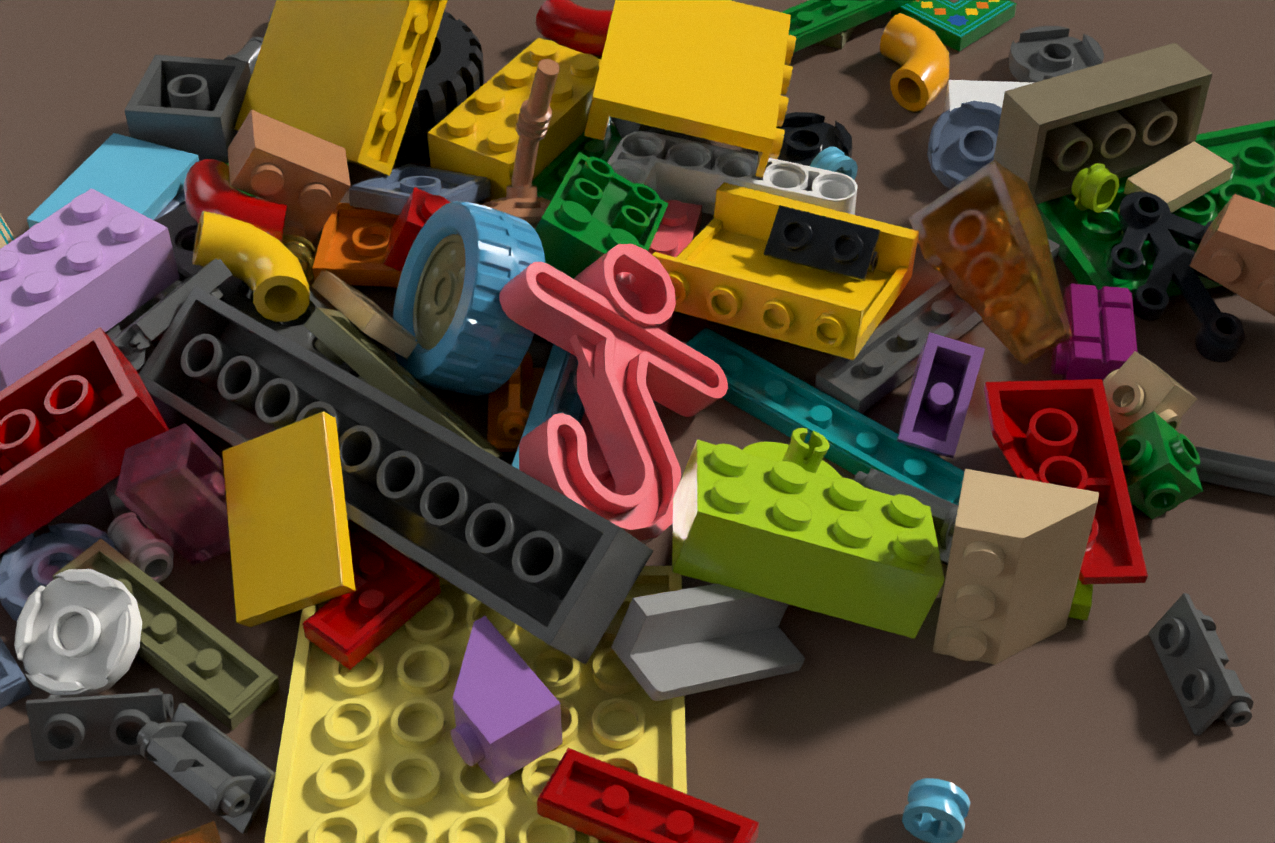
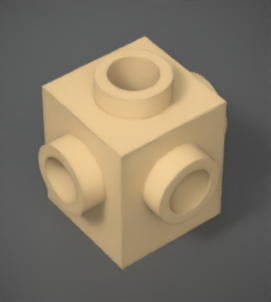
M1136 351L1120 369L1111 372L1103 380L1115 434L1152 411L1156 412L1177 431L1181 424V417L1197 400L1195 396L1160 367Z

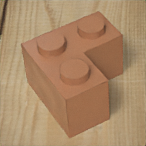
M253 110L250 111L228 147L230 186L252 194L258 199L287 205L281 243L301 260L351 186L345 148Z

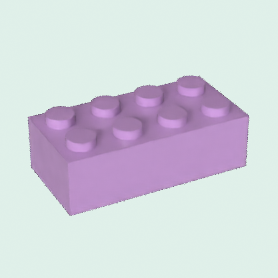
M91 188L0 249V391L97 328L101 327L104 332H107L177 281L179 274L168 228Z

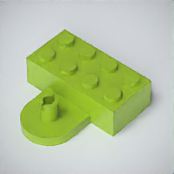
M806 428L795 429L791 435L789 445L778 442H757L741 450L730 444L715 445L701 440L696 441L673 497V573L713 584L724 585L760 597L915 639L945 581L930 506L924 505L908 495L898 494L892 496L865 488L852 479L842 478L832 466L822 460L830 447L828 440L820 433L812 431L808 443H804L808 433Z

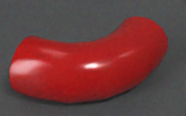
M546 0L536 15L535 24L537 31L547 40L554 41L558 45L584 54L602 56L613 10L584 8L571 0Z
M216 159L201 160L188 170L184 182L186 209L197 223H199L202 211L216 213L249 223L282 242L287 205L254 198L231 187L229 166Z

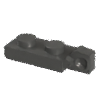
M215 258L184 280L120 332L112 341L133 367L138 370L145 365V349L150 346V342L156 348L194 286L220 299L223 293L217 286L232 275L231 271L221 259L217 260Z

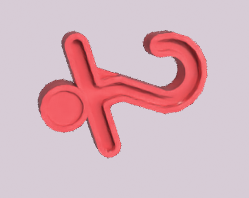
M618 244L574 279L549 264L533 262L504 285L499 293L501 307L505 314L515 323L576 356L578 360L577 392L615 481L616 493L604 487L593 474L587 458V437L585 431L576 419L564 413L553 415L522 437L519 443V470L621 527L643 544H647L657 538L673 523V497L681 480L680 465L653 400L679 415L692 417L726 394L728 382L725 373L712 359L657 328L672 317L676 306L675 289L665 268L647 250L633 244Z

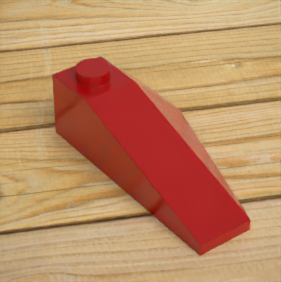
M1103 380L985 382L984 393L992 436L1017 478L1099 492L1098 503L1078 577L1082 585L1145 583L1148 574Z

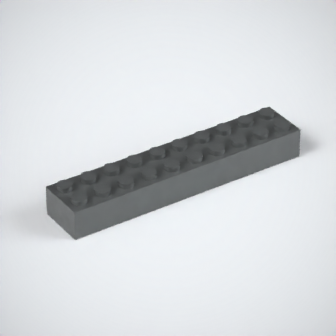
M194 286L139 373L149 393L233 446L323 411L335 417L347 518L545 643L584 664L589 660L653 553L652 549L621 527L197 286Z

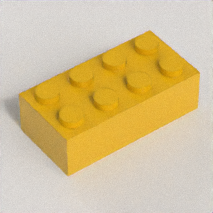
M537 38L427 133L431 168L487 177V179L491 180V197L482 201L489 202L506 197V186L512 185V175L519 135L516 132V123L522 103L529 99L538 63L543 59H551L559 65V73L549 104L552 116L546 136L539 141L533 179L585 131L601 59L591 54H584L558 45L551 40Z

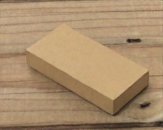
M1192 142L1127 178L1124 194L1128 195L1134 192L1154 194L1168 204L1172 213L1228 181L1233 165L1198 143Z

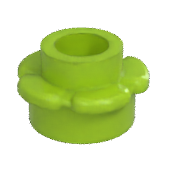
M1096 163L1090 168L1082 169L1076 175L1071 188L1072 195L1077 197L1075 199L1076 208L1080 211H1085L1088 208L1097 213L1105 211L1116 197L1119 179L1115 174L1110 173L1109 169L1105 168V165L1102 163Z

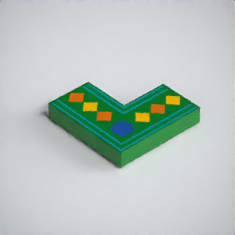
M914 0L891 10L890 16L894 17L902 13L914 18L935 31L943 44L961 51L1015 17L1017 3L1011 0H958L955 3L949 0Z

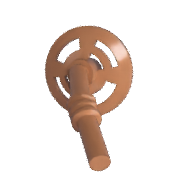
M543 59L538 63L529 99L524 101L520 108L516 123V132L519 135L512 175V185L506 186V197L481 204L482 206L519 217L528 223H539L551 202L548 199L538 198L537 186H532L539 141L546 136L552 110L549 104L559 73V65L551 59Z

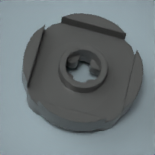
M1040 26L1025 30L1020 34L1019 42L1016 44L1014 41L1012 42L1008 67L1012 75L1020 82L1035 83L1102 64L1104 53L1099 43L1086 34H1083L1081 41L1077 38L1069 37V28Z

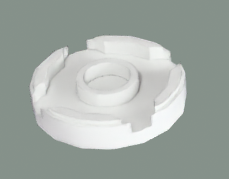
M68 569L55 575L59 578L51 581L46 587L40 585L28 597L17 619L14 646L18 660L23 661L24 667L29 675H25L34 686L53 695L58 694L63 698L94 696L110 689L129 670L140 647L142 619L136 599L122 582L92 569Z

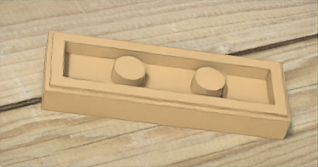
M321 271L313 283L312 287L362 332L407 359L418 344L415 341L416 337L365 294L329 271Z

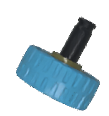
M455 201L439 208L418 233L402 269L395 297L393 319L416 337L415 341L418 342L407 359L395 352L397 362L422 384L466 395H486L494 392L509 380L522 362L532 340L553 345V343L511 320L503 311L499 301L500 291L510 280L533 262L545 263L541 240L535 229L527 221L490 207L465 201Z

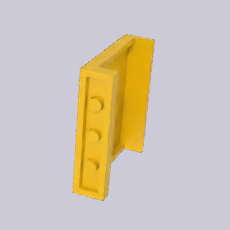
M276 0L234 130L239 131L248 114L253 110L345 148L348 162L358 164L376 173L390 176L448 0Z
M615 0L584 136L604 140L610 116L759 151L755 176L763 178L768 159H778L784 139L785 130L776 127H782L789 101L788 97L781 95H786L793 69L789 65L796 44V36L789 35L791 15L731 0Z
M724 182L716 190L714 218L677 257L654 252L652 255L665 268L674 286L676 299L674 311L854 360L911 279L919 231ZM779 205L880 230L875 251L879 252L875 271L873 273L868 272L865 281L764 256Z

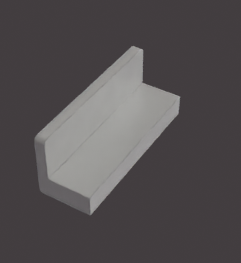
M720 584L632 598L611 647L648 696L654 701H662L799 671L805 661L804 656L778 627L789 604Z

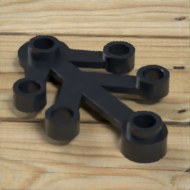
M1148 192L1128 194L1122 199L1118 208L1119 224L1125 235L1121 244L1116 245L1112 249L1106 263L1107 270L1117 279L1129 280L1134 278L1143 262V254L1140 249L1144 241H1149L1157 254L1146 283L1138 288L1132 300L1134 314L1147 321L1159 319L1169 302L1166 290L1172 278L1202 324L1195 337V346L1198 352L1214 362L1232 360L1245 339L1243 325L1236 316L1220 311L1198 276L1211 281L1214 280L1190 267L1196 252L1179 246L1172 237L1175 236L1200 245L1207 228L1214 220L1209 221L1203 226L1172 214L1168 204L1154 194ZM1119 259L1126 260L1130 264H1125L1121 262ZM1144 299L1150 300L1156 305L1148 304Z

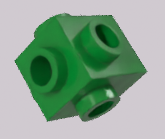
M1152 411L1115 434L1131 504L1135 505L1150 519L1153 520L1165 512L1176 508L1179 504L1203 491L1195 468L1200 464L1198 452L1185 435L1177 432L1156 412Z

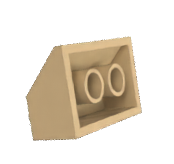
M965 469L932 652L954 656L964 661H980L996 665L1065 629L1098 503L1099 492Z

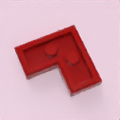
M349 519L348 529L355 591L331 599L302 624L305 638L351 670L441 593L438 577Z

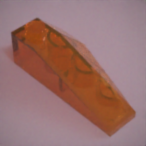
M993 160L909 217L913 230L919 231L918 243L924 259L936 271L940 272L953 286L952 289L959 297L968 302L981 316L983 323L1019 362L1026 365L1072 337L1044 222L1027 182L996 160Z

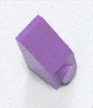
M929 332L920 351L906 398L897 442L953 459L984 355V348Z
M486 616L474 621L453 694L456 727L451 730V738L461 758L469 766L478 763L495 784L562 744L561 707L556 697Z

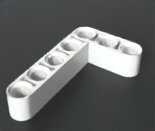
M638 131L626 135L607 162L614 169L615 173L634 184L641 183L649 186L659 195L660 199L665 201L678 200L683 203L702 205V212L713 215L716 190L724 182L855 215L857 184L848 175L769 158L763 178L757 177L755 174L758 155L654 132Z

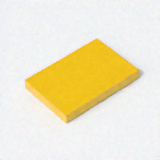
M323 411L222 451L236 623L253 627L355 591L336 418Z

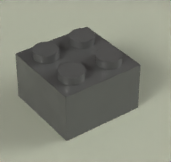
M155 55L124 110L131 138L196 154L199 157V161L216 159L226 164L229 163L228 147L238 132L234 128L251 79L248 61Z

